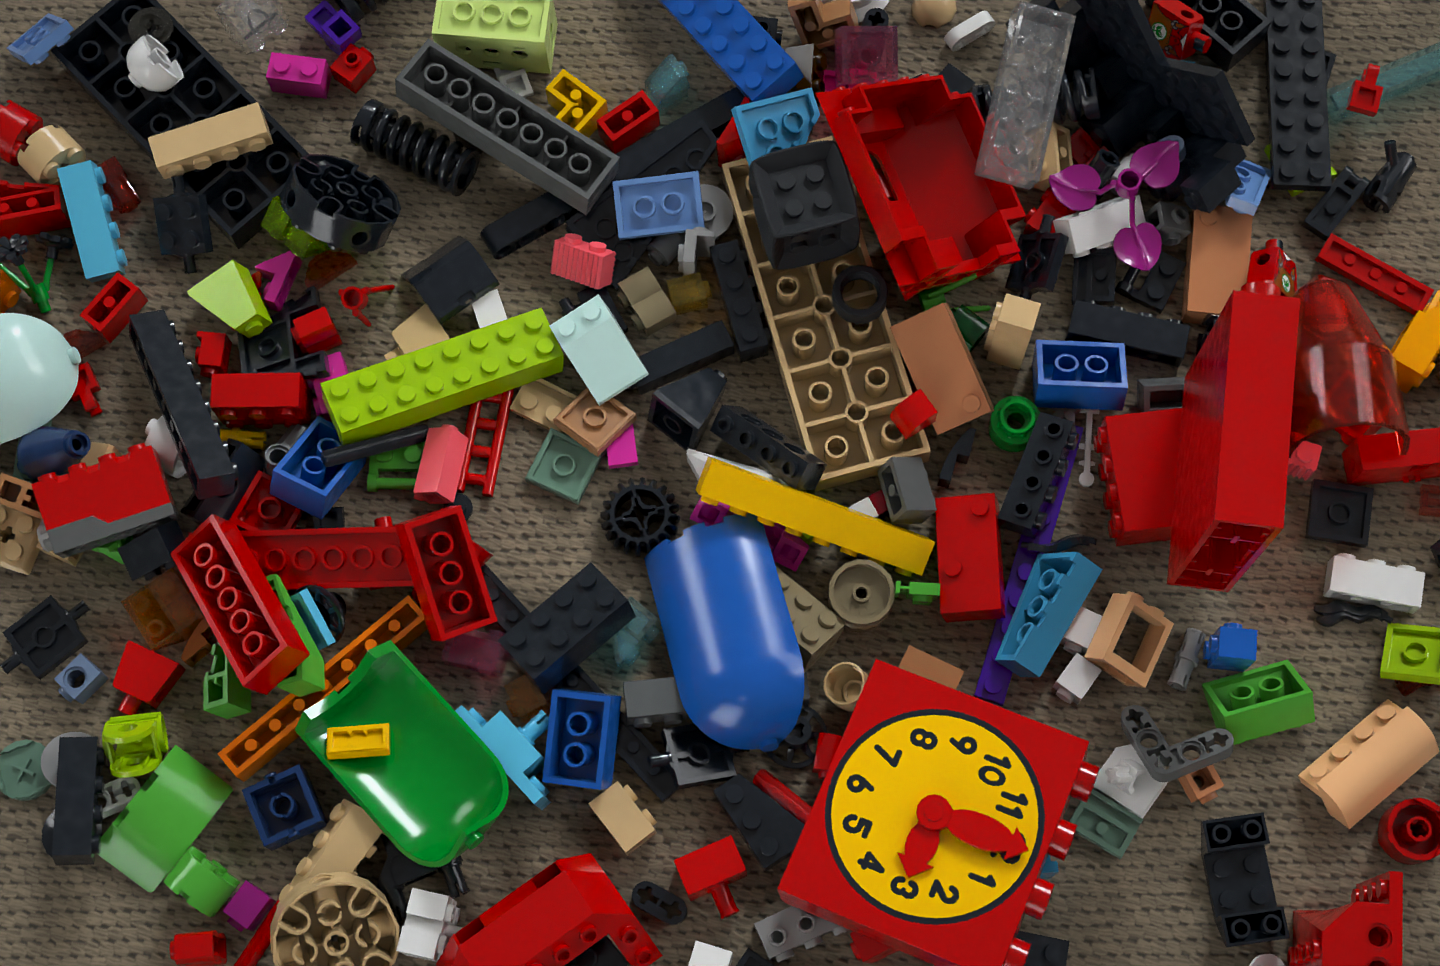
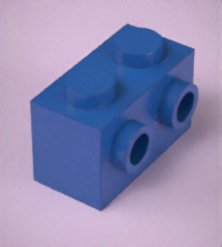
M1225 623L1224 626H1220L1213 635H1210L1209 641L1204 642L1203 659L1208 660L1207 668L1244 672L1256 661L1258 630L1243 629L1242 625L1238 623Z

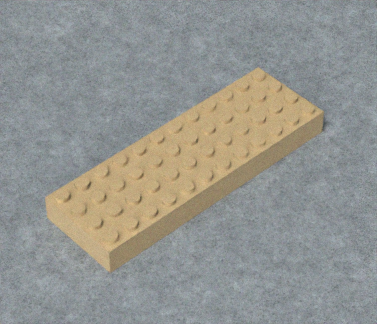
M832 136L806 142V144L816 141H833ZM744 158L722 164V179L727 195L732 202L733 216L742 246L745 248L748 256L749 270L754 276L757 297L763 306L765 324L769 327L771 333V344L801 445L827 464L815 488V492L878 475L877 470L891 457H921L923 463L928 462L931 450L924 429L906 440L889 417L895 407L912 394V389L898 345L890 329L891 323L886 307L877 319L864 324L847 322L837 314L833 307L832 288L835 278L841 271L854 265L873 267L861 227L858 246L845 255L793 269H773L767 257L754 212L753 196L749 187V165L747 159ZM853 280L847 283L842 293L845 303L855 309H867L877 299V290L874 285L864 280Z

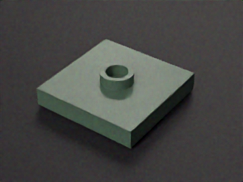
M550 428L525 477V481L579 505L604 455V451L597 457L569 435Z

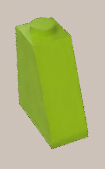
M233 259L187 291L190 297L234 330L248 338L260 334L264 328L273 323L249 270Z

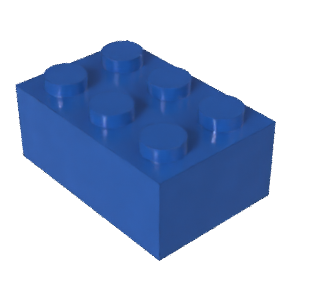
M1036 340L1032 359L1034 404L1037 407L1123 411L1128 390L1124 343Z
M318 416L273 469L269 494L322 520L366 464L367 457L325 467L320 457L322 451L342 446L333 423Z
M552 689L542 782L597 790L608 789L612 786L622 696L571 689Z

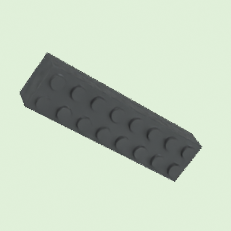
M429 38L395 79L396 97L585 215L588 214L618 174L619 156Z

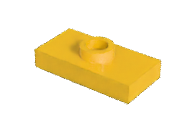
M389 723L327 728V759L335 760L390 755Z

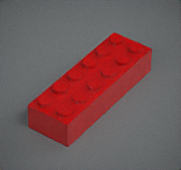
M211 514L170 553L243 687L267 695L310 655L236 524Z

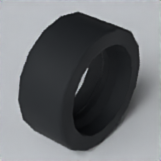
M866 265L850 266L842 270L835 278L832 288L833 307L837 314L847 322L855 324L869 323L877 319L885 309L888 298L887 282L882 274L873 267ZM853 280L870 282L877 290L876 302L867 309L851 308L843 300L842 294L847 283Z

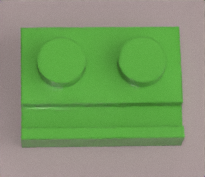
M896 581L894 584V598H897L899 594H906V599H913V605L929 606L932 601H936L940 596L939 583L909 582L907 586H900L901 581Z

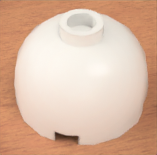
M143 35L128 50L126 56L127 68L130 72L128 77L138 88L144 87L154 92L167 91L184 76L176 59L171 62L166 55L169 51L151 35Z

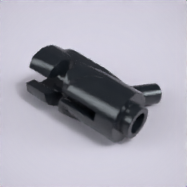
M1395 140L1384 142L1386 163L1365 189L1363 202L1367 208L1374 212H1377L1381 204L1383 205L1382 211L1384 214L1390 212L1397 201V196H1401L1406 183L1417 168L1414 157L1411 154L1397 152Z

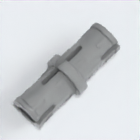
M1187 628L1182 646L1175 653L1174 668L1167 684L1176 690L1185 691L1187 689L1193 668L1198 665L1199 659L1197 657L1206 636L1198 629Z

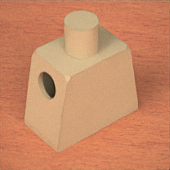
M424 304L392 331L391 335L398 347L385 354L384 357L386 360L450 338L428 306Z

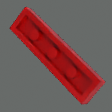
M1332 233L1315 261L1413 315L1419 310L1423 311L1434 292L1432 288Z

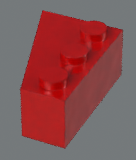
M0 180V238L4 236L10 239L14 234H20L22 237L24 235L28 236L40 232L72 227L63 191L59 185L24 182V185H17Z

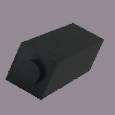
M717 321L638 356L649 375L630 386V388H637L639 395H643L734 354V343L723 321Z

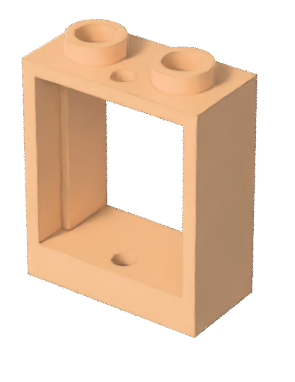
M1127 591L1126 594L1113 593L1084 658L1124 685L1146 688L1174 623L1164 617L1165 613L1162 610L1144 603V598L1137 593ZM1131 611L1150 624L1132 664L1113 652Z

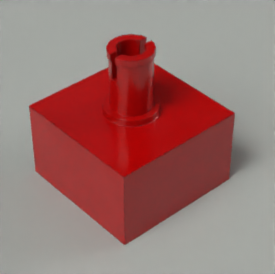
M732 835L674 860L690 901L706 894H711L721 919L739 912L729 885L747 877V870Z

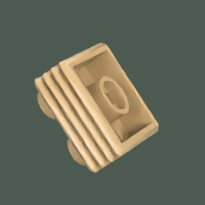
M0 504V567L26 575L31 573L40 551L36 545L38 543L37 529L42 519ZM12 533L15 535L14 540H5L7 535H11Z

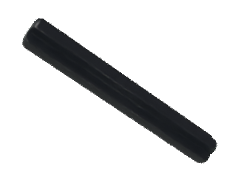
M421 424L326 449L321 453V461L325 467H331L426 441L428 426Z

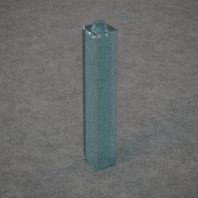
M1440 42L1380 67L1375 84L1384 87L1379 105L1440 80ZM1362 75L1327 90L1328 113L1334 124L1360 114L1347 110L1346 107L1352 84L1356 79L1361 81Z

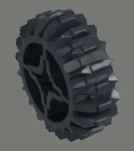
M643 477L640 478L639 485H635L634 480L631 478L628 480L629 487L627 488L622 483H619L617 487L620 493L610 491L608 494L612 501L604 500L603 507L607 510L600 512L601 519L607 520L601 524L602 530L608 531L605 535L608 541L615 539L613 543L615 549H619L625 544L623 551L626 555L631 552L632 548H635L636 557L641 556V549H646L648 554L652 550V546H657L662 540L669 539L672 542V537L668 533L677 534L678 527L674 524L680 522V516L674 514L679 511V505L672 503L675 500L674 494L665 495L667 492L665 485L660 486L656 490L657 481L654 479L647 486ZM642 496L654 499L661 506L656 507V505H645L644 503H642L640 497ZM631 499L632 506L629 511L622 513L621 517H617L620 507ZM636 506H639L640 512H642L645 518L643 521L644 528H642L641 523L636 517ZM665 516L660 528L650 535L649 526L653 522L658 521L659 517ZM620 527L636 529L639 531L641 538L625 534L620 530Z

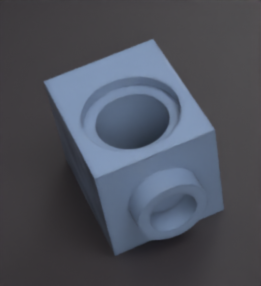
M82 653L54 678L61 686L58 692L70 703L76 700L81 704H84L109 679ZM80 675H85L84 683L80 687L75 688L74 682L76 678Z

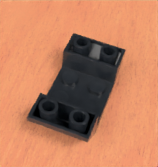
M1264 812L1201 821V856L1214 921L1226 948L1290 938L1284 907H1277L1265 846L1270 844Z

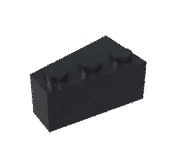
M737 774L713 790L715 798L764 872L792 855L805 824L740 774Z

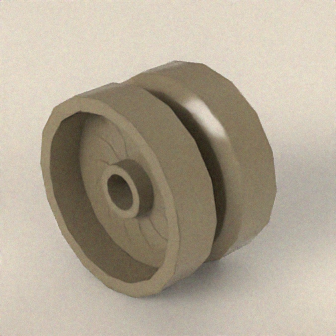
M857 559L845 563L835 571L829 583L828 608L847 623L845 629L851 632L865 633L877 629L887 620L894 603L895 586L891 575L881 565L871 560ZM860 592L861 596L863 594H866L867 596L864 599H859L856 596V593Z

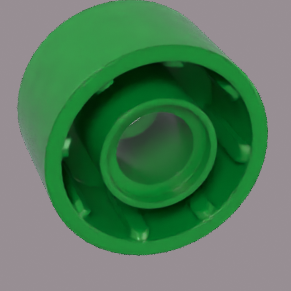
M1009 396L1000 400L993 408L994 411L991 413L988 424V432L993 443L1000 449L1008 452H1020L1025 450L1040 411L1031 400L1025 397ZM1009 420H1017L1021 423L1022 427L1020 429H1013L1007 422Z

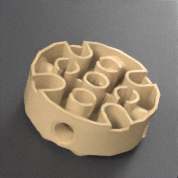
M347 872L320 873L296 884L279 902L270 925V947L275 966H392L395 964L399 953L396 951L399 942V925L386 896L369 880ZM338 934V940L332 942L331 936Z

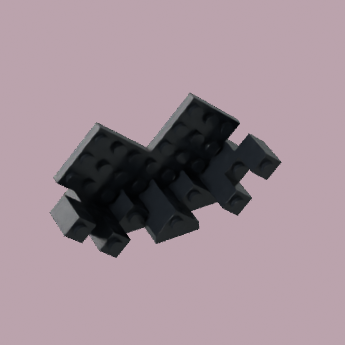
M1031 0L1005 23L1010 32L1009 37L1016 46L1034 50L1046 39L1048 44L1053 47L1029 68L1033 77L1036 78L1038 89L1042 92L1043 76L1045 74L1051 75L1055 94H1058V74L1065 72L1070 84L1073 81V72L1076 69L1082 71L1085 87L1089 92V83L1085 82L1084 74H1089V69L1095 67L1101 118L1090 120L1084 114L1077 124L1097 144L1105 146L1109 151L1116 154L1119 159L1141 140L1145 145L1158 142L1169 135H1176L1183 139L1186 156L1180 162L1176 180L1165 188L1155 189L1148 186V191L1152 196L1157 199L1161 198L1173 202L1184 193V200L1191 209L1210 213L1242 184L1235 167L1247 157L1242 145L1249 146L1255 140V137L1224 71L1218 68L1167 58L1138 0H1069L1060 9L1055 0Z

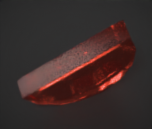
M327 250L316 255L308 264L305 279L306 287L309 288L315 285L317 290L357 265V260L349 253H342L340 251L332 252Z
M75 329L63 335L70 346L78 350L81 359L106 345V342L95 332Z

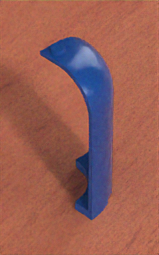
M747 513L745 517L738 514L723 517L724 522L706 527L705 523L702 522L682 530L684 534L682 537L672 542L669 539H665L645 556L644 560L678 692L688 716L704 734L720 744L736 749H761L763 752H769L779 747V744L793 730L799 718L804 697L803 661L763 523L758 522V516Z

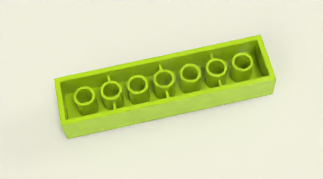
M542 307L320 383L323 401L341 444L345 445L383 435L529 384L538 379L563 372L564 354L549 327L550 324Z

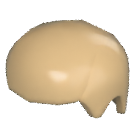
M914 0L911 6L913 18L922 27L931 25L935 28H940L951 22L957 11L956 0Z

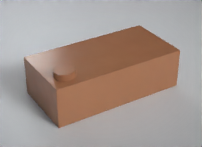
M1217 206L1210 213L1192 209L1189 215L1192 232L1187 237V264L1185 266L1181 321L1184 323L1202 324L1207 314L1220 315L1233 290L1241 291V287L1247 283L1253 216L1237 213L1232 207Z
M941 303L890 327L917 390L921 388L938 412L936 421L932 423L937 435H942L994 411L992 401L948 303Z

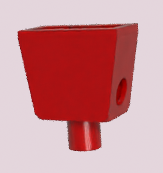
M128 640L112 687L125 694L117 710L126 715H135L142 702L157 708L186 669L179 663Z

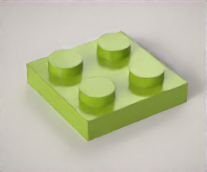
M1388 623L1380 678L1440 685V628Z

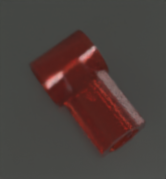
M112 156L97 165V167H102L106 183L102 184L104 192L106 191L110 196L112 203L120 214L129 213L136 209L142 201L127 180L128 176L116 157Z

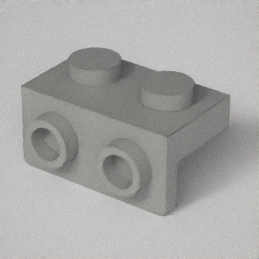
M704 227L686 229L685 243L679 244L678 272L683 273L684 282L695 283L698 257H710L709 247L715 245L714 231Z

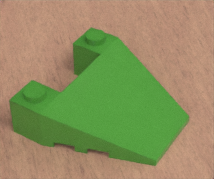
M272 574L266 576L310 653L299 666L277 685V688L299 697L324 690L325 673L323 657L279 575ZM219 642L217 645L213 644L210 653L214 656L211 671L205 673L203 681V710L225 719L250 713L251 689L242 686Z

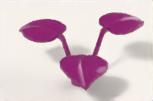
M1160 141L1138 149L1130 160V168L1122 170L1117 180H1111V183L1102 189H1098L1101 183L1098 172L1085 164L1072 165L1049 176V184L1057 200L1065 207L1074 211L1092 209L1096 204V195H1102L1112 188L1116 189L1120 197L1129 199V223L1131 228H1123L1118 231L1113 241L1114 252L1117 258L1124 264L1141 271H1149L1155 266L1161 253V236L1157 228L1151 223L1145 222L1138 226L1135 225V196L1143 180L1149 187L1155 189L1165 188L1176 180L1180 168L1178 141Z

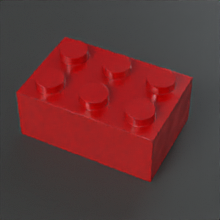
M300 372L212 374L210 408L222 424L230 429L233 427L242 429L244 425H255L257 428L269 429L273 427V424H284L285 427L289 428L291 425L310 424L312 391Z

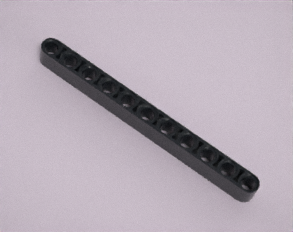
M735 87L616 153L615 155L619 156L620 160L618 174L612 181L622 180L702 119L716 138L720 137L733 117L731 109L739 106L745 96ZM613 182L609 184L604 192L613 186ZM546 192L487 225L481 231L480 236L492 256L499 260L563 225L579 211L550 192Z

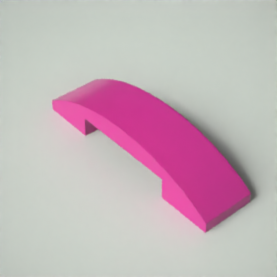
M699 499L689 519L697 523L704 522L707 527L724 522V516L736 514L729 511V505L719 502L718 506H713ZM775 523L773 527L763 524L774 561L796 572L809 549V545L800 537L784 531L785 526Z

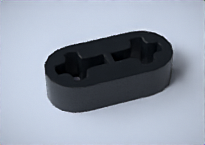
M642 881L633 888L632 900L639 909L669 925H678L685 920L687 907L678 896L649 881ZM649 887L652 889L651 895L659 901L657 904H654L647 900L645 904L640 903L641 897L638 895V892L640 890L646 891ZM662 902L669 906H673L675 902L678 903V909L682 912L680 917L674 915L672 919H668V912L660 907Z

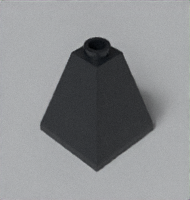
M706 368L657 389L652 394L647 420L685 451L688 448L696 450L724 394L727 383L726 376L717 369L713 371L711 368Z

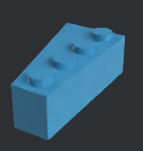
M1079 552L1038 554L995 661L1019 677H1040L1103 569Z

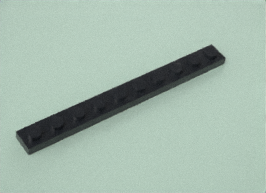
M484 564L481 570L498 620L497 623L508 632L530 612L490 568ZM579 665L555 685L558 689L605 694ZM620 710L616 752L664 803L677 791L672 773L668 766L649 768L648 756L660 753L637 728H634V725H627L626 716Z

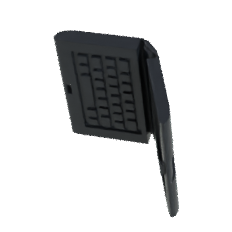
M457 236L427 259L422 260L401 274L405 281L415 287L441 325L500 285L474 246L461 236Z

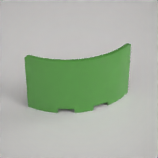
M175 745L101 837V852L98 855L147 892L151 893L191 846L233 789L225 781Z

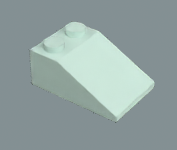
M599 294L549 325L599 406L649 375Z

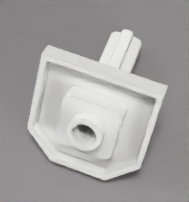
M1130 744L1115 748L1100 769L1093 788L1143 819L1168 782L1164 783L1154 780ZM1158 756V767L1162 766L1166 770V766L1162 764L1160 756Z

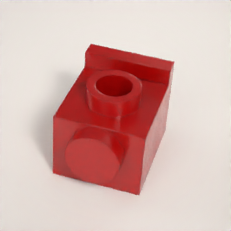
M197 331L196 337L201 342V346L196 348L195 361L201 368L200 375L212 378V374H227L232 342L227 334Z

